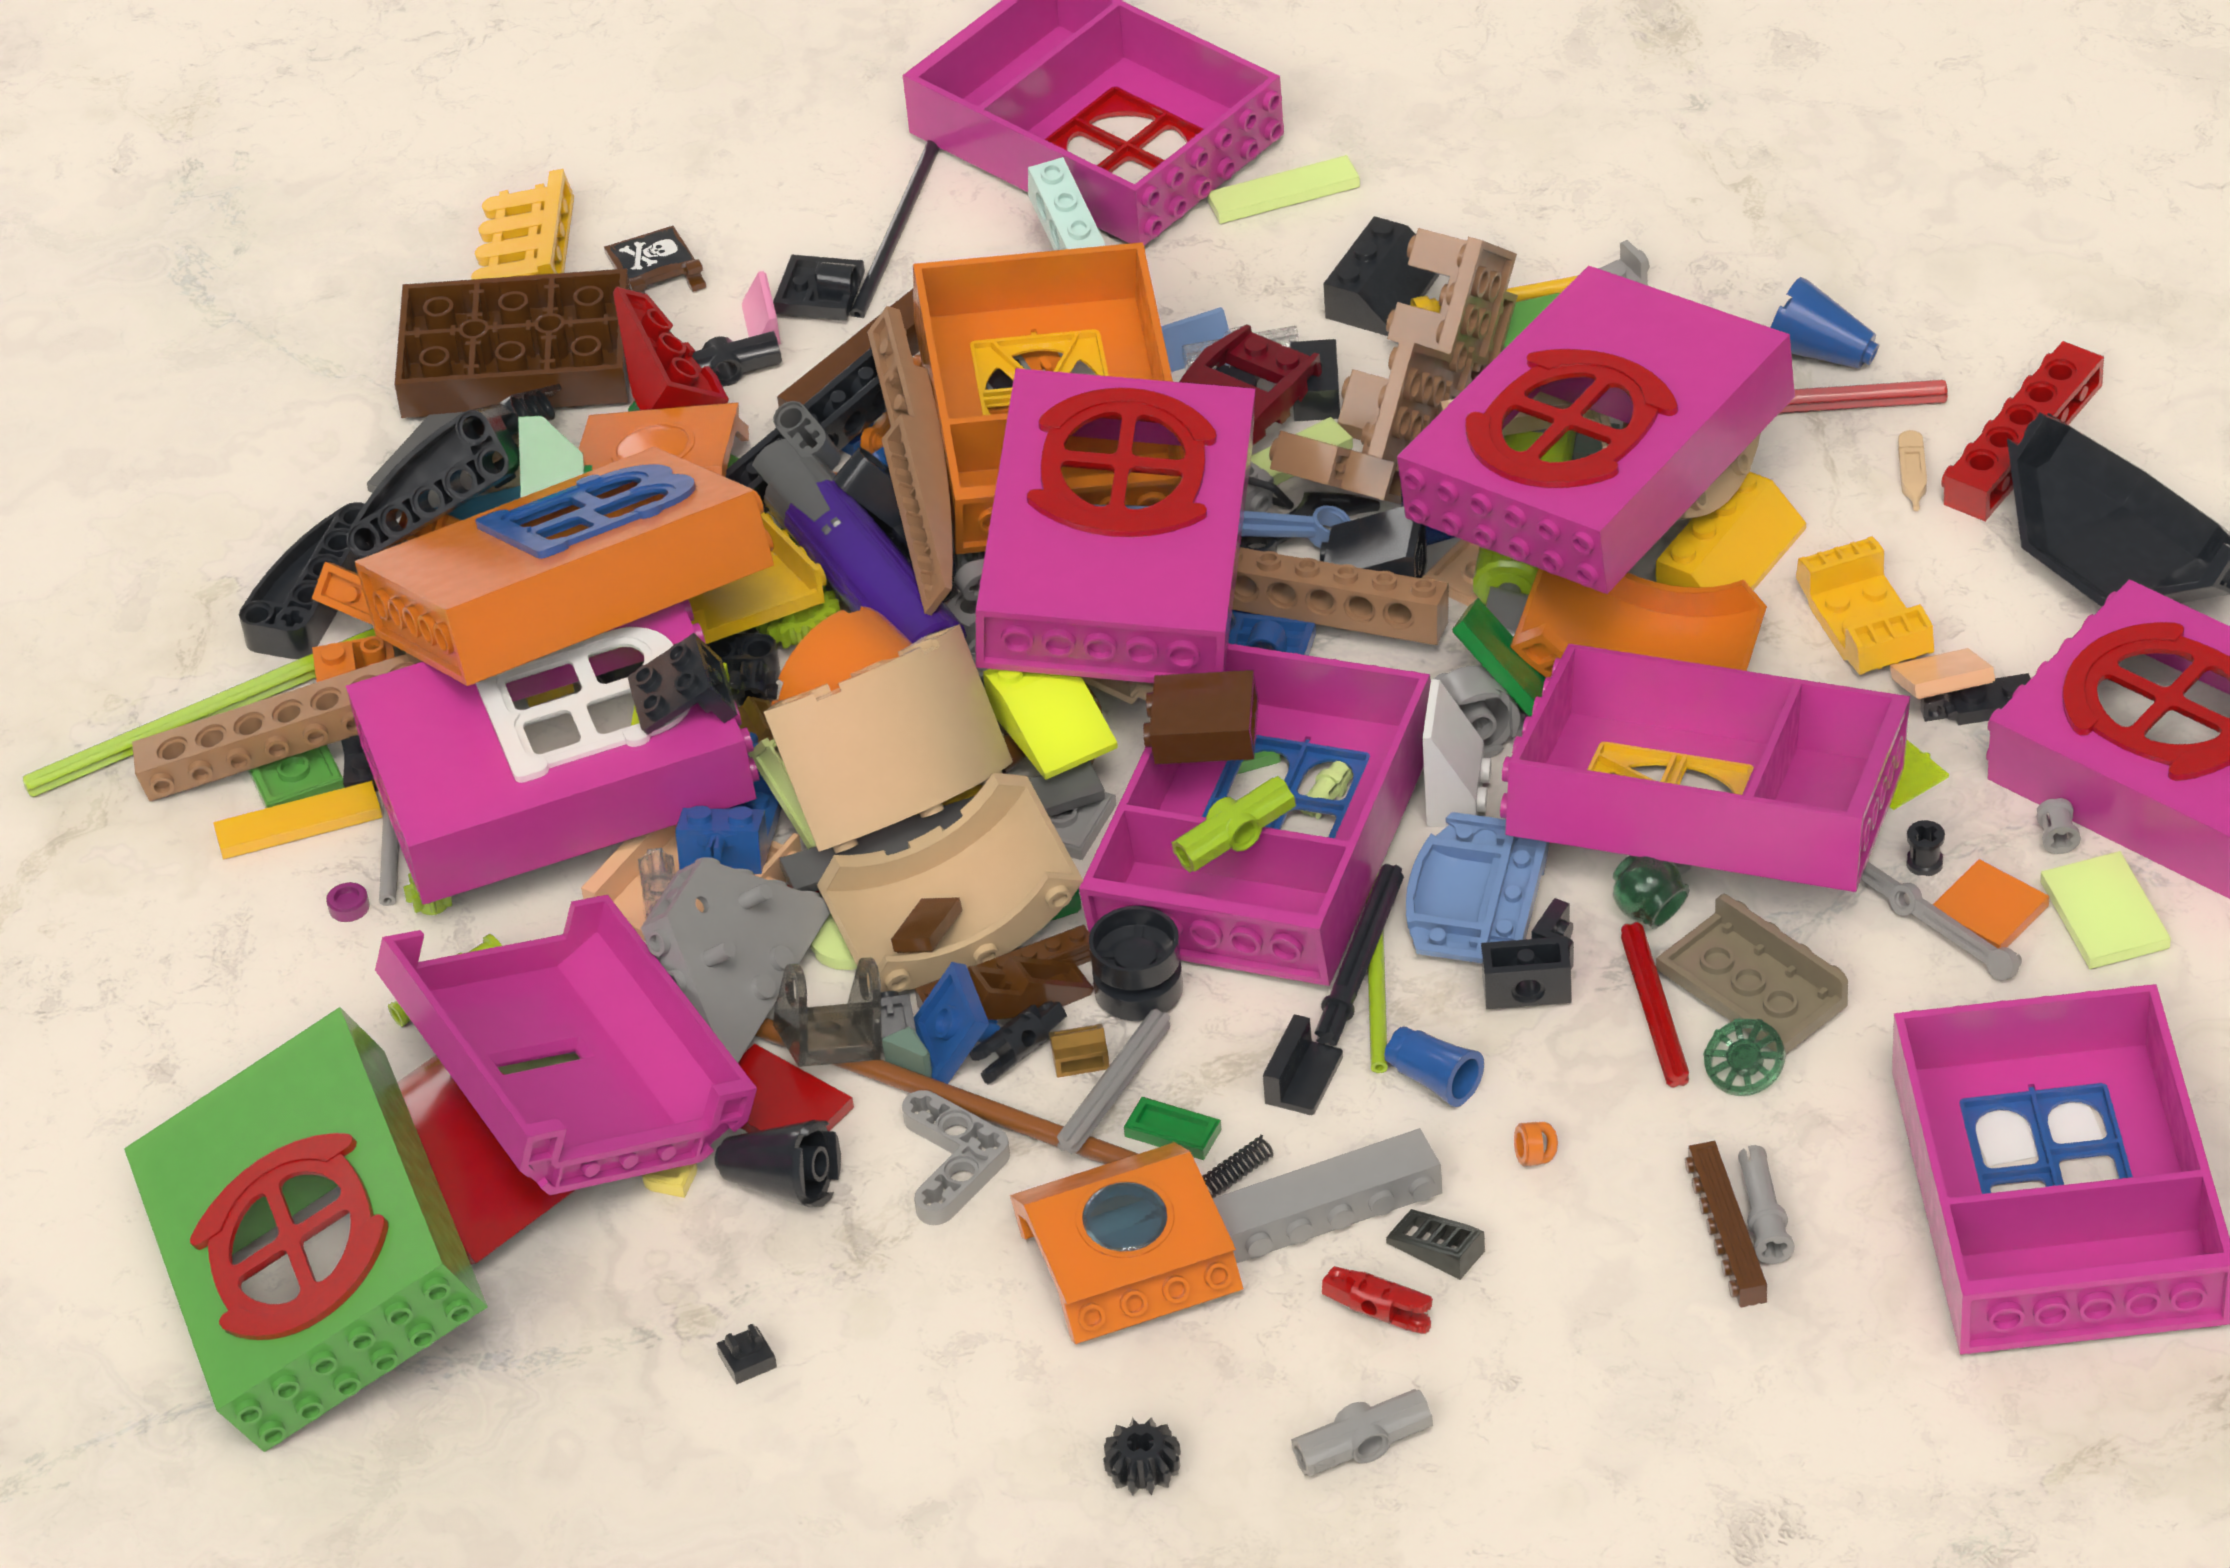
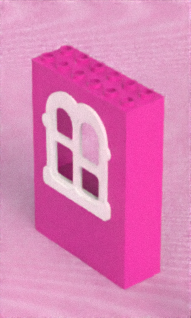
M688 599L470 686L462 684L424 662L346 685L362 749L423 905L676 825L683 808L707 806L710 809H726L756 799L753 782L759 781V774L753 757L748 758V753L754 751L753 743L746 727L740 729L738 726L742 722L736 703L738 715L725 723L712 711L706 713L696 703L650 734H646L641 729L640 723L607 734H600L596 731L587 710L588 706L631 693L628 677L608 684H601L597 681L596 676L644 661L643 665H645L693 633L706 644L700 624L691 623V621H694V615ZM578 681L582 687L581 691L576 694L525 710H518L513 704L514 701ZM566 713L571 714L580 734V741L543 754L534 753L524 727Z

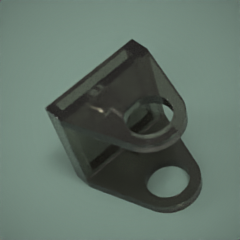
M865 957L859 960L848 1003L807 1007V986L803 969L798 963L786 965L774 1009L773 1026L798 1067L880 1060L882 1048L881 981L878 966L872 957ZM867 973L870 981V993L867 986ZM794 981L796 986V999L794 995Z

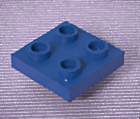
M1237 613L1236 623L1230 631L1228 643L1309 656L1316 636V624L1274 616Z

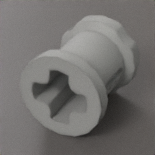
M2063 798L2048 799L2037 807V821L2044 828L2042 836L2044 848L2054 854H2064L2074 850L2081 840L2079 829L2072 823L2073 806L2068 800Z

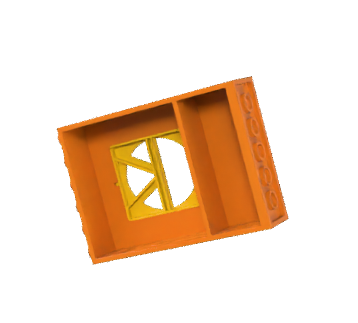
M1140 242L913 264L914 323L922 367L928 370L942 435L949 485L952 537L955 554L985 552L1008 413L990 415L988 408L1009 406L1012 387L986 390L988 380L996 369H1001L1014 381L1015 368H1024L1013 357L1034 351H1052L1063 354L1053 372L1071 373L1076 363L1081 361L1092 369L1096 375L1173 382L1144 244ZM1071 436L1064 447L1071 451L1112 454L1117 451L1119 440ZM1133 442L1132 453L1136 456L1175 460L1185 457L1184 450L1180 445ZM1074 467L1061 468L1065 482L1076 495L1092 505L1109 504L1114 477L1113 471ZM1131 472L1128 476L1125 505L1151 506L1156 504L1175 490L1182 477Z

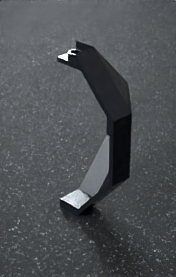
M2039 412L2036 419L2027 426L2020 443L2007 438L2021 548L2098 605L2103 607L2108 596L2113 591L2117 592L2129 579L2179 603L2230 594V532L2149 473L2050 413L2046 415Z

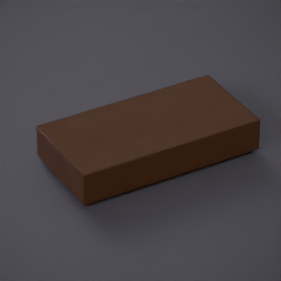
M960 897L921 898L891 938L894 952H932L963 911Z

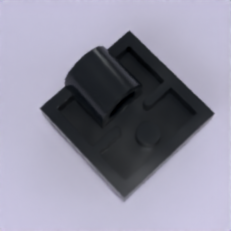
M791 254L773 300L775 313L795 317L847 320L865 273L864 261Z

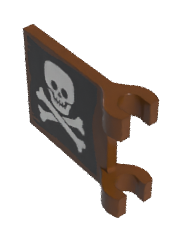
M674 225L604 246L605 254L614 269L627 268L630 290L646 294L644 290L647 289L646 285L682 274L685 275L692 292L706 288V282L701 275L703 266L700 260L694 259Z

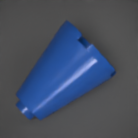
M1799 277L1786 294L1792 298L1786 302L1784 307H1779L1770 328L1790 334L1791 354L1860 369L1864 363L1870 365L1879 349V344L1875 342L1876 334L1812 282Z

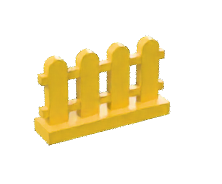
M564 169L549 171L547 187L542 183L535 185V189L509 193L508 190L499 191L498 196L489 197L482 203L485 216L492 220L483 222L478 228L482 240L487 242V244L479 246L475 250V256L479 265L488 267L479 268L474 271L471 279L564 273L574 203V194Z

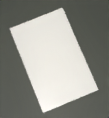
M2081 1102L2060 1104L2048 1116L2051 1136L2056 1143L2064 1144L2103 1139L2090 1105ZM1996 1110L1986 1113L1978 1120L1976 1134L1987 1166L2038 1157L2031 1128L2027 1120L2018 1113L2009 1110Z

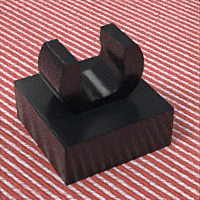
M754 1324L748 1325V1330L734 1336L732 1333L726 1335L725 1340L716 1343L718 1355L736 1385L777 1368L774 1353L759 1328Z

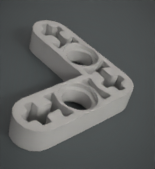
M919 1090L906 1096L903 1101L902 1110L906 1127L915 1134L952 1153L917 1189L914 1197L918 1218L928 1225H940L952 1219L1008 1162L1010 1158L1009 1141L1006 1133L1000 1128L933 1092ZM953 1125H962L967 1128L960 1135L945 1133V1130ZM961 1170H967L974 1174L966 1181H956L951 1178L954 1173Z

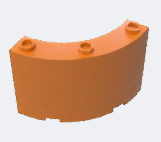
M1538 568L1510 647L1526 663L1545 677L1552 676L1554 661L1556 658L1562 657L1568 644L1747 671L1767 606L1744 579L1714 587H1680L1653 582L1628 572L1606 594Z

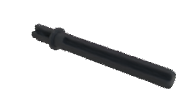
M1386 863L1381 867L1330 995L1322 1000L1321 1008L1323 1012L1314 1032L1318 1036L1316 1041L1321 1045L1328 1043L1331 1046H1336L1346 1021L1350 1020L1355 1013L1354 1001L1404 879V875L1401 873L1402 868L1397 864L1392 866Z

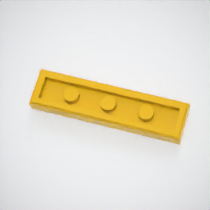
M369 781L213 822L222 858L227 859L382 818V813L373 783Z

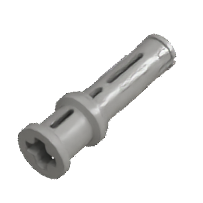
M1750 1145L1748 1146L1751 1156L1750 1161L1744 1148L1738 1154L1751 1206L1747 1223L1750 1231L1756 1237L1754 1250L1758 1260L1767 1264H1777L1790 1258L1794 1253L1795 1246L1792 1237L1786 1232L1785 1227L1788 1223L1786 1211L1777 1204L1767 1162V1153L1762 1146Z

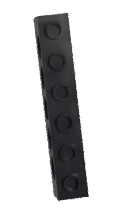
M871 348L803 404L822 426L839 451L887 411ZM777 428L726 470V478L749 487L758 493L762 500L765 514L768 510L764 503V495L768 485L752 464L757 455L766 446L784 439Z

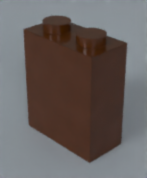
M1254 670L1154 675L1153 692L1146 694V711L1148 718L1151 717L1150 722L1143 725V739L1145 748L1152 747L1155 764L1254 759L1259 702Z

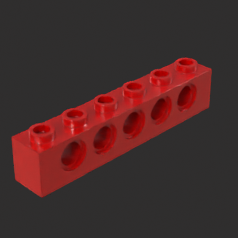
M2062 341L2052 353H2047L2037 371L2025 378L2021 389L2013 398L2009 397L2005 401L2001 412L1994 420H1989L1985 424L1981 435L1974 443L1970 442L1967 444L1960 459L1954 465L1947 467L1941 480V486L1944 487V505L1986 522L2013 490L2007 438L2020 443L2027 426L2036 419L2039 412L2046 415L2050 413L2069 425L2102 387L2104 356Z

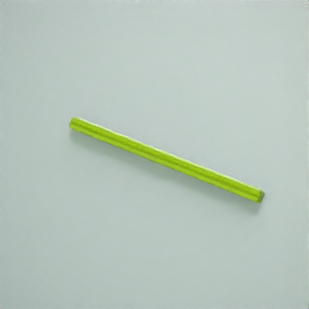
M374 627L340 642L376 636ZM313 653L23 776L24 787L31 797H36L132 756L133 741L267 699L316 678Z

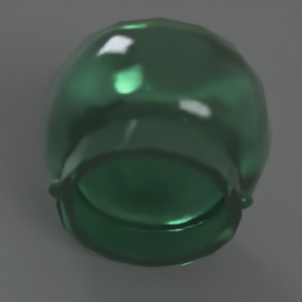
M1629 855L1618 865L1612 876L1616 881L1613 886V898L1620 911L1628 918L1643 922L1652 929H1656L1670 920L1684 904L1690 892L1688 884L1682 882L1680 871L1673 862L1661 861L1653 857Z

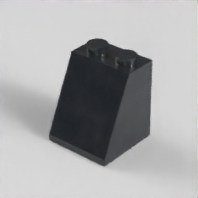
M1404 506L1331 526L1328 542L1321 543L1320 561L1340 565L1349 564L1357 568L1390 571L1398 575L1422 578L1425 575L1428 562L1426 526L1407 519Z

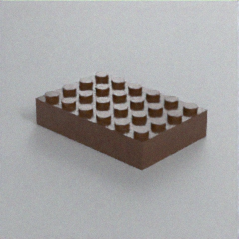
M627 268L403 284L394 382L401 418H423L433 414L465 412L497 404L513 394L560 384L562 389L548 398L553 408L629 402V376L613 291L616 287L630 290Z

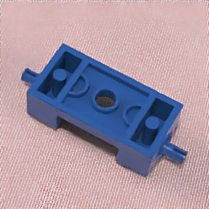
M750 732L754 748L758 744V737ZM759 771V781L753 782L756 794L755 800L726 809H710L707 806H694L682 809L676 827L679 870L695 863V860L708 857L720 861V864L734 869H747L754 874H762L782 807Z

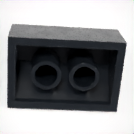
M1376 216L1371 219L1323 283L1326 319L1388 336L1389 332L1386 329L1387 320L1390 312L1396 309L1397 302L1410 305L1411 298L1425 296L1439 277V274L1408 265V244L1410 239L1416 236L1408 225Z

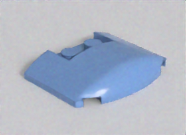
M1452 812L1445 818L1446 823L1449 825L1436 836L1432 833L1430 834L1413 864L1406 894L1407 925L1414 941L1413 947L1416 954L1482 963L1481 943L1526 939L1541 876H1544L1550 842L1505 835L1506 819Z

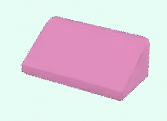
M760 271L757 273L742 302L748 336L752 337L774 331L779 345L781 343L777 317L767 274L764 271Z

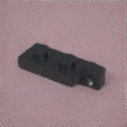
M2029 673L1995 678L1993 683L1922 698L1921 713L1925 722L1948 718V720H1956L1958 726L1989 721L1993 712L1998 708L2002 709L2012 699L2016 689L2022 684L2026 685L2031 678Z

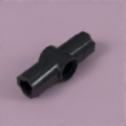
M774 331L737 341H732L724 336L714 337L704 344L702 350L695 351L692 355L701 368L709 366L713 370L722 386L735 384L745 372L782 362L781 352Z

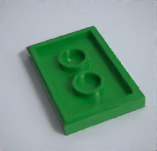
M1477 598L1467 607L1452 628V632L1490 675L1508 692L1527 716L1532 717L1535 698L1537 696L1542 697L1546 677L1526 663L1510 647L1514 637L1484 603Z

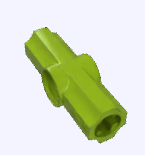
M1279 776L1272 777L1238 800L1224 797L1212 805L1204 822L1171 842L1173 852L1181 865L1191 873L1231 848L1237 852L1245 851L1256 843L1263 827L1296 807L1295 797L1289 790L1287 783Z

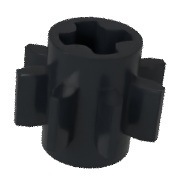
M751 660L741 662L740 672L730 671L729 686L731 687L733 700L737 699L738 703L742 706L748 696L767 700V698L777 699V671H770L769 667L762 661Z

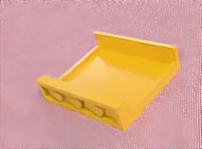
M763 512L761 517L764 529L769 532L773 541L774 549L771 551L774 566L688 599L694 615V621H691V623L700 624L706 644L825 603L823 586H826V576L823 568L819 563L815 564L807 556L802 546L798 547L791 540L786 530H781L774 523L769 513L765 514Z

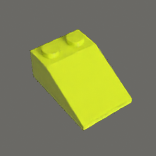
M998 669L983 671L985 691L996 719L1045 780L1118 748V743L1082 677Z

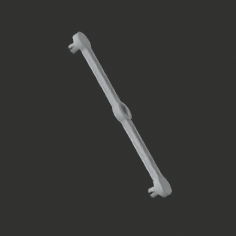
M1870 862L1867 863L1861 880L1889 898L1890 905L1897 914L1901 916L1913 914L1987 964L1989 973L1995 979L2007 980L2017 974L2022 964V958L2019 954L2017 955L2016 952L2007 947L1996 948L1923 899L1920 889L1915 884H1901ZM1905 893L1909 896V905L1904 900Z

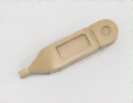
M1907 430L1902 432L1898 438L1902 493L1912 501L1913 510L1918 511L1920 510L1919 501L1926 494L1927 490L1924 442L1922 434L1914 430Z

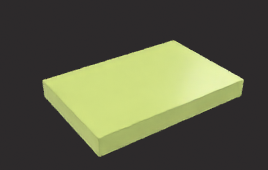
M2121 851L2041 871L2040 882L2089 969L2170 948L2171 937Z

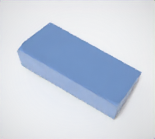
M1222 307L1161 326L1171 372L1190 367L1206 347L1230 334Z

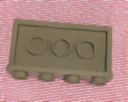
M1725 893L1715 899V913L1656 958V968L1659 972L1782 1057L1848 1006V979L1839 967L1830 965L1814 954L1809 947L1796 942L1783 933L1774 923L1765 921L1749 910L1743 902L1736 901Z

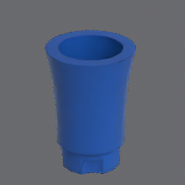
M1405 1026L1400 1027L1393 1033L1391 1040L1385 1048V1061L1397 1068L1399 1073L1433 1091L1453 1107L1463 1105L1475 1093L1483 1076L1484 1058L1479 1051L1456 1046L1421 1030L1414 1031Z

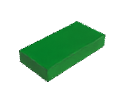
M1146 1097L1140 1098L1124 1125V1135L1127 1138L1157 1147L1175 1142L1189 1150L1194 1158L1200 1160L1206 1158L1222 1130L1220 1119Z

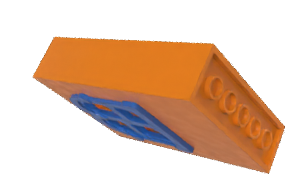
M652 447L354 562L376 636L462 684L470 686L774 566L771 555L774 545L769 532L764 529L761 517L764 507L756 491L659 448Z

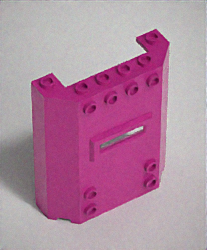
M609 895L571 901L562 935L418 962L424 940V934L421 930L382 937L375 967L376 973L519 1171L527 1177L530 1176L549 1195L700 1163L715 1151L711 1144L729 1128L736 1132L748 1122L757 1090L756 1086L656 956L649 951L646 943ZM571 1052H575L580 1058L579 1060L503 1075L498 1067Z

